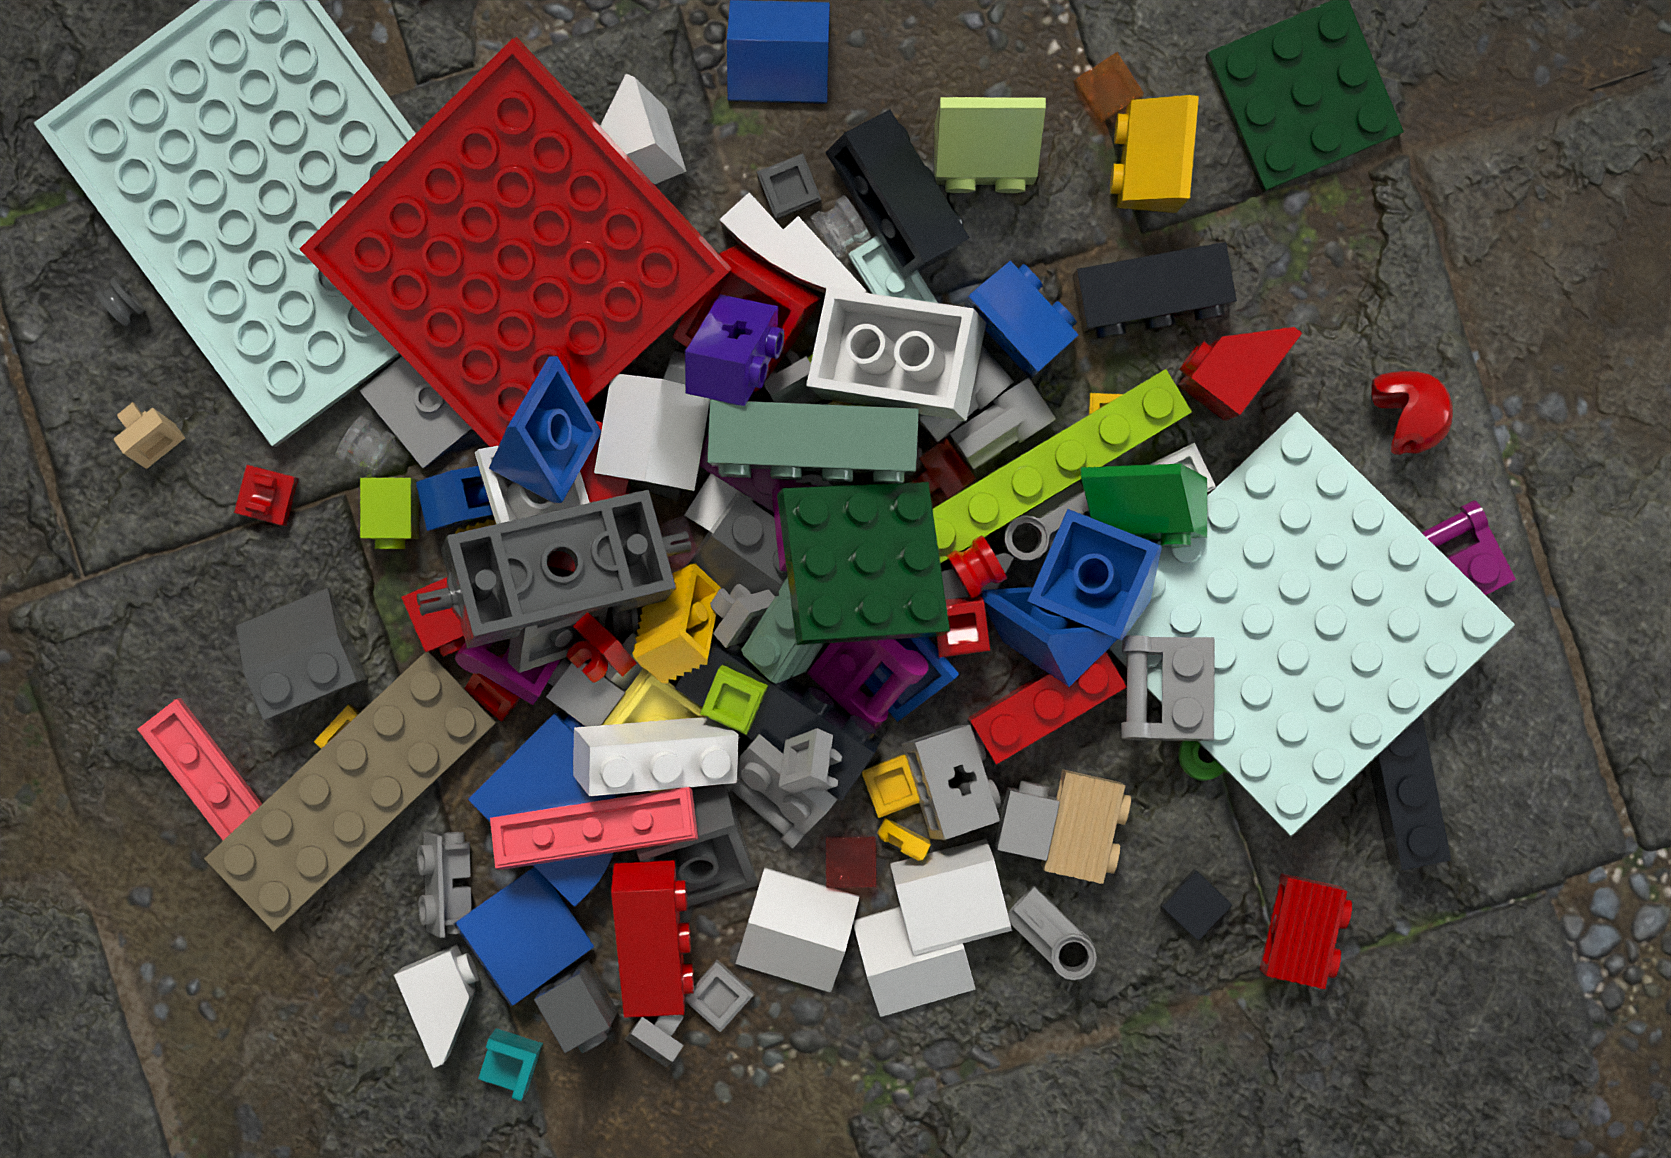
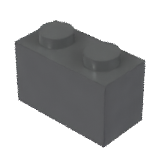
M589 959L546 983L534 999L564 1053L577 1046L580 1052L584 1053L608 1038L606 1033L612 1029L611 1024L618 1012Z

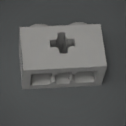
M971 724L953 726L901 743L931 839L946 840L1000 821L997 809L1001 806L1000 795L994 782L991 779H987L982 763L986 759L985 747L978 734L972 731ZM955 773H960L962 781L955 784V788H950L948 780L955 777Z

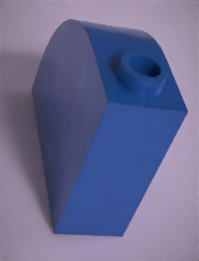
M557 712L468 800L490 821L492 817L621 798L620 794L589 796L573 776L574 728L586 726L570 714L565 718L560 712ZM616 852L533 866L575 907L603 877Z

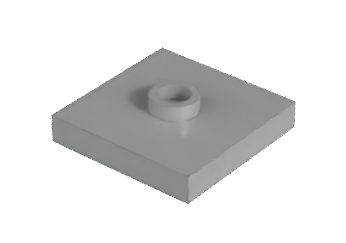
M403 356L360 390L366 400L424 469L473 431Z

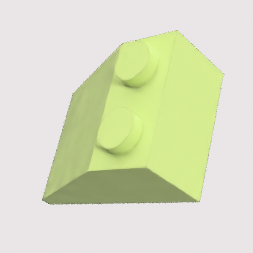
M940 97L934 124V176L937 185H945V191L950 193L974 192L975 185H995V191L999 193L1025 192V185H1034L1038 176L1046 98Z

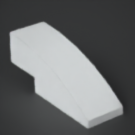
M748 193L719 219L721 226L743 248L795 282L826 294L827 287L866 293L865 288L799 216L786 228L782 229L759 202Z

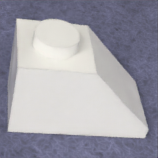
M457 944L404 966L394 974L433 1068L442 1065L450 1056L476 992L474 982L479 980L472 958L468 953L462 955Z

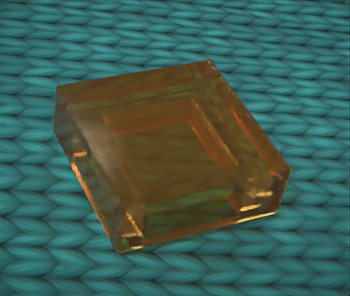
M1118 52L1074 80V84L1100 124L1126 108L1131 100L1140 99L1144 95V92Z

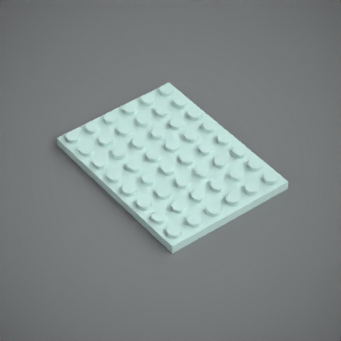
M200 0L34 122L35 126L272 446L277 447L401 355L299 249L416 134L318 0Z

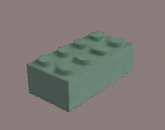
M710 400L707 462L712 467H719V475L721 477L751 478V469H770L771 479L802 480V471L822 472V481L852 482L853 473L873 474V483H903L905 475L913 476L916 472L919 409L747 401L745 406Z

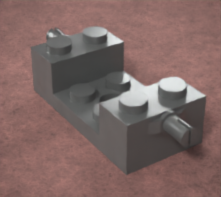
M649 490L639 491L447 535L441 548L448 575L446 588L422 594L419 593L417 594V602L420 605L419 610L422 616L452 608L453 613L461 623L468 649L518 637L523 628L613 606H615L616 612H621L666 601L676 589L668 557L686 552L690 553L691 542H686L689 539L686 531L662 537ZM557 551L569 554L575 563L574 573L568 577H558L552 574L547 566L548 555Z

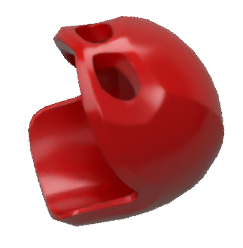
M1396 371L1380 374L1372 380L1371 395L1375 406L1403 410L1391 443V452L1393 454H1418L1435 447L1446 437L1453 421V405L1448 390L1438 378L1418 371Z

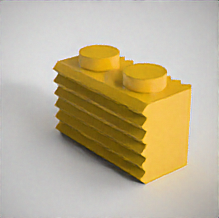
M690 564L672 573L676 589L666 601L646 605L641 608L642 615H640L642 621L638 623L640 629L637 630L639 636L635 637L637 643L634 644L632 654L639 665L649 671L661 683L668 684L669 679L676 680L677 676H684V672L691 673L692 668L699 669L700 664L707 665L716 619V612L712 609L710 603L721 587L696 564Z

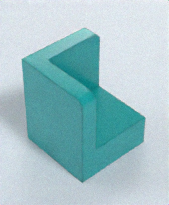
M496 1028L488 1038L486 1044L488 1050L478 1079L513 1090L512 1099L522 1101L528 1091L543 1043Z

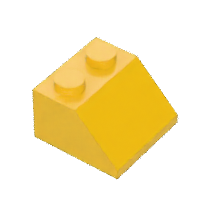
M1182 95L1131 100L1125 114H1117L1114 143L1123 144L1121 164L1113 163L1110 179V194H1118L1117 208L1177 213L1190 199L1199 96Z

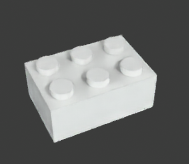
M827 287L806 386L822 399L871 407L919 409L918 414L967 421L986 322L974 308Z

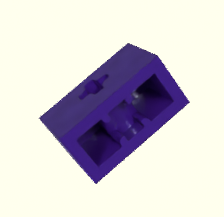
M720 294L685 351V394L745 406L755 387L761 388L763 386L771 358L777 359L782 351L784 329L778 328V306Z

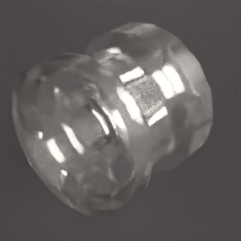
M845 195L835 201V206L826 213L818 211L810 216L824 243L837 259L845 254L846 247L854 242L863 243L870 238L866 226Z
M361 415L343 437L338 446L336 458L344 463L353 462L360 466L363 475L373 478L390 456L397 437L388 431L382 433L373 428L372 421Z

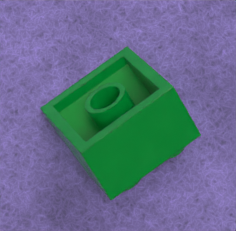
M1183 464L1081 467V480L1091 518L1146 540L1161 539L1160 545L1162 547H1190L1191 538H1207V478Z

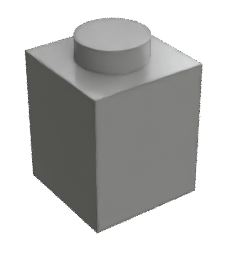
M564 658L548 680V683L553 688L546 697L584 726H600L625 694V690L610 681L605 675L599 681L592 683L581 671L590 663L589 660H586L583 665L577 668L573 663Z
M1026 781L1020 782L1019 789L1007 787L994 844L997 850L1047 861L1060 803L1056 797L1048 796L1050 787Z

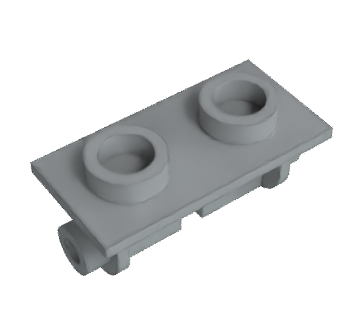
M424 832V845H420L417 851L418 870L420 875H425V895H421L419 898V918L423 926L426 925V932L440 938L445 937V926H447L448 934H460L453 923L471 911V887H453L452 879L470 877V842L465 841V832L444 833L445 842H442V836Z

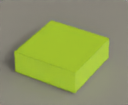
M721 665L700 714L743 734H747L768 685Z

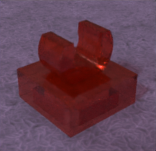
M945 439L919 457L928 471L911 483L929 482L930 493L941 487L946 496L950 498L976 478L949 441Z

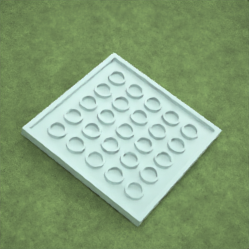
M1296 412L1207 496V538H1191L1190 547H1162L1150 603L1125 636L1214 637V741L1198 742L1275 822L1292 837L1512 630L1515 624L1322 435ZM1117 640L1109 650L1127 668V654L1122 653V641ZM1147 655V690L1162 704L1163 655Z

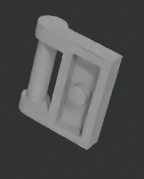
M1125 636L1122 639V653L1127 654L1126 722L1121 723V739L1214 741V637ZM1147 655H1163L1162 723H1147Z
M759 734L738 758L737 783L726 784L729 792L731 790L780 831L783 834L781 840L793 848L829 811L837 799L826 790L817 791L810 788L793 794L779 788L783 753Z

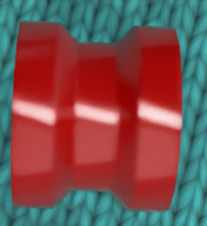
M982 535L974 539L972 546L963 552L955 550L947 555L953 570L971 599L980 595L982 587L990 582L999 584L1007 579L997 557Z

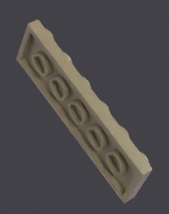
M426 652L204 859L274 932L497 722L430 652Z

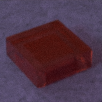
M826 836V888L876 887V836Z

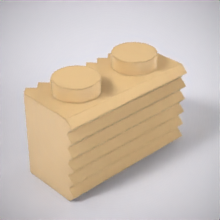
M1062 770L1056 796L1060 803L1047 861L1042 860L1041 867L1044 871L1100 884L1104 883L1106 872L1115 873L1120 854V845L1113 843L1117 824H1126L1131 804V796L1123 794L1125 789L1123 783Z

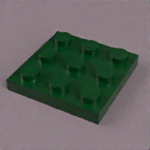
M1330 0L1211 50L1205 55L1262 193L1404 133L1349 0Z
M929 482L783 488L777 494L796 645L944 636L950 632Z

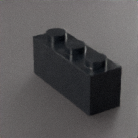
M890 109L845 132L825 152L904 280L947 257L970 238L963 227L961 217L947 202L937 185L933 172L924 165L911 144L907 130L898 123Z
M1226 242L1078 268L1072 275L1083 333L1096 331L1097 339L1127 334L1126 325L1145 322L1146 330L1176 325L1175 316L1194 313L1195 321L1225 316L1224 308L1230 307L1237 302Z
M1421 714L1369 763L1388 863L1400 870L1452 861L1423 716Z

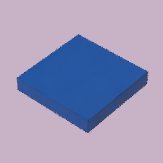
M535 867L453 923L510 1006L519 1002L595 947L552 884Z

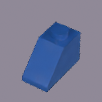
M479 466L451 470L416 482L427 531L494 518Z

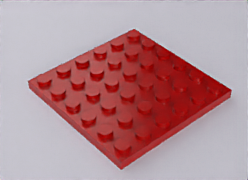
M518 37L512 38L299 248L489 447L499 446L507 426L548 357L558 356L586 404L732 269Z

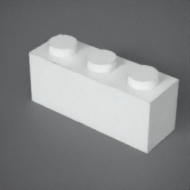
M708 717L574 728L573 776L589 796L737 783L738 734L732 728Z

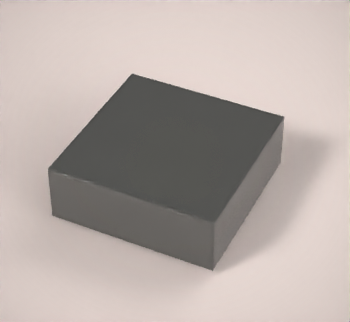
M804 154L757 171L775 221L822 202Z

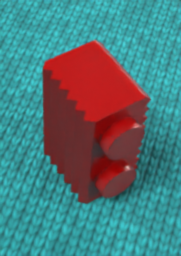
M1281 873L1264 944L1260 971L1271 978L1325 989L1328 977L1334 979L1340 967L1341 950L1335 948L1339 929L1346 930L1351 918L1352 901L1346 899L1347 890L1337 885Z

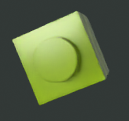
M360 478L361 539H375V549H405V539H419V494L416 485L419 479Z

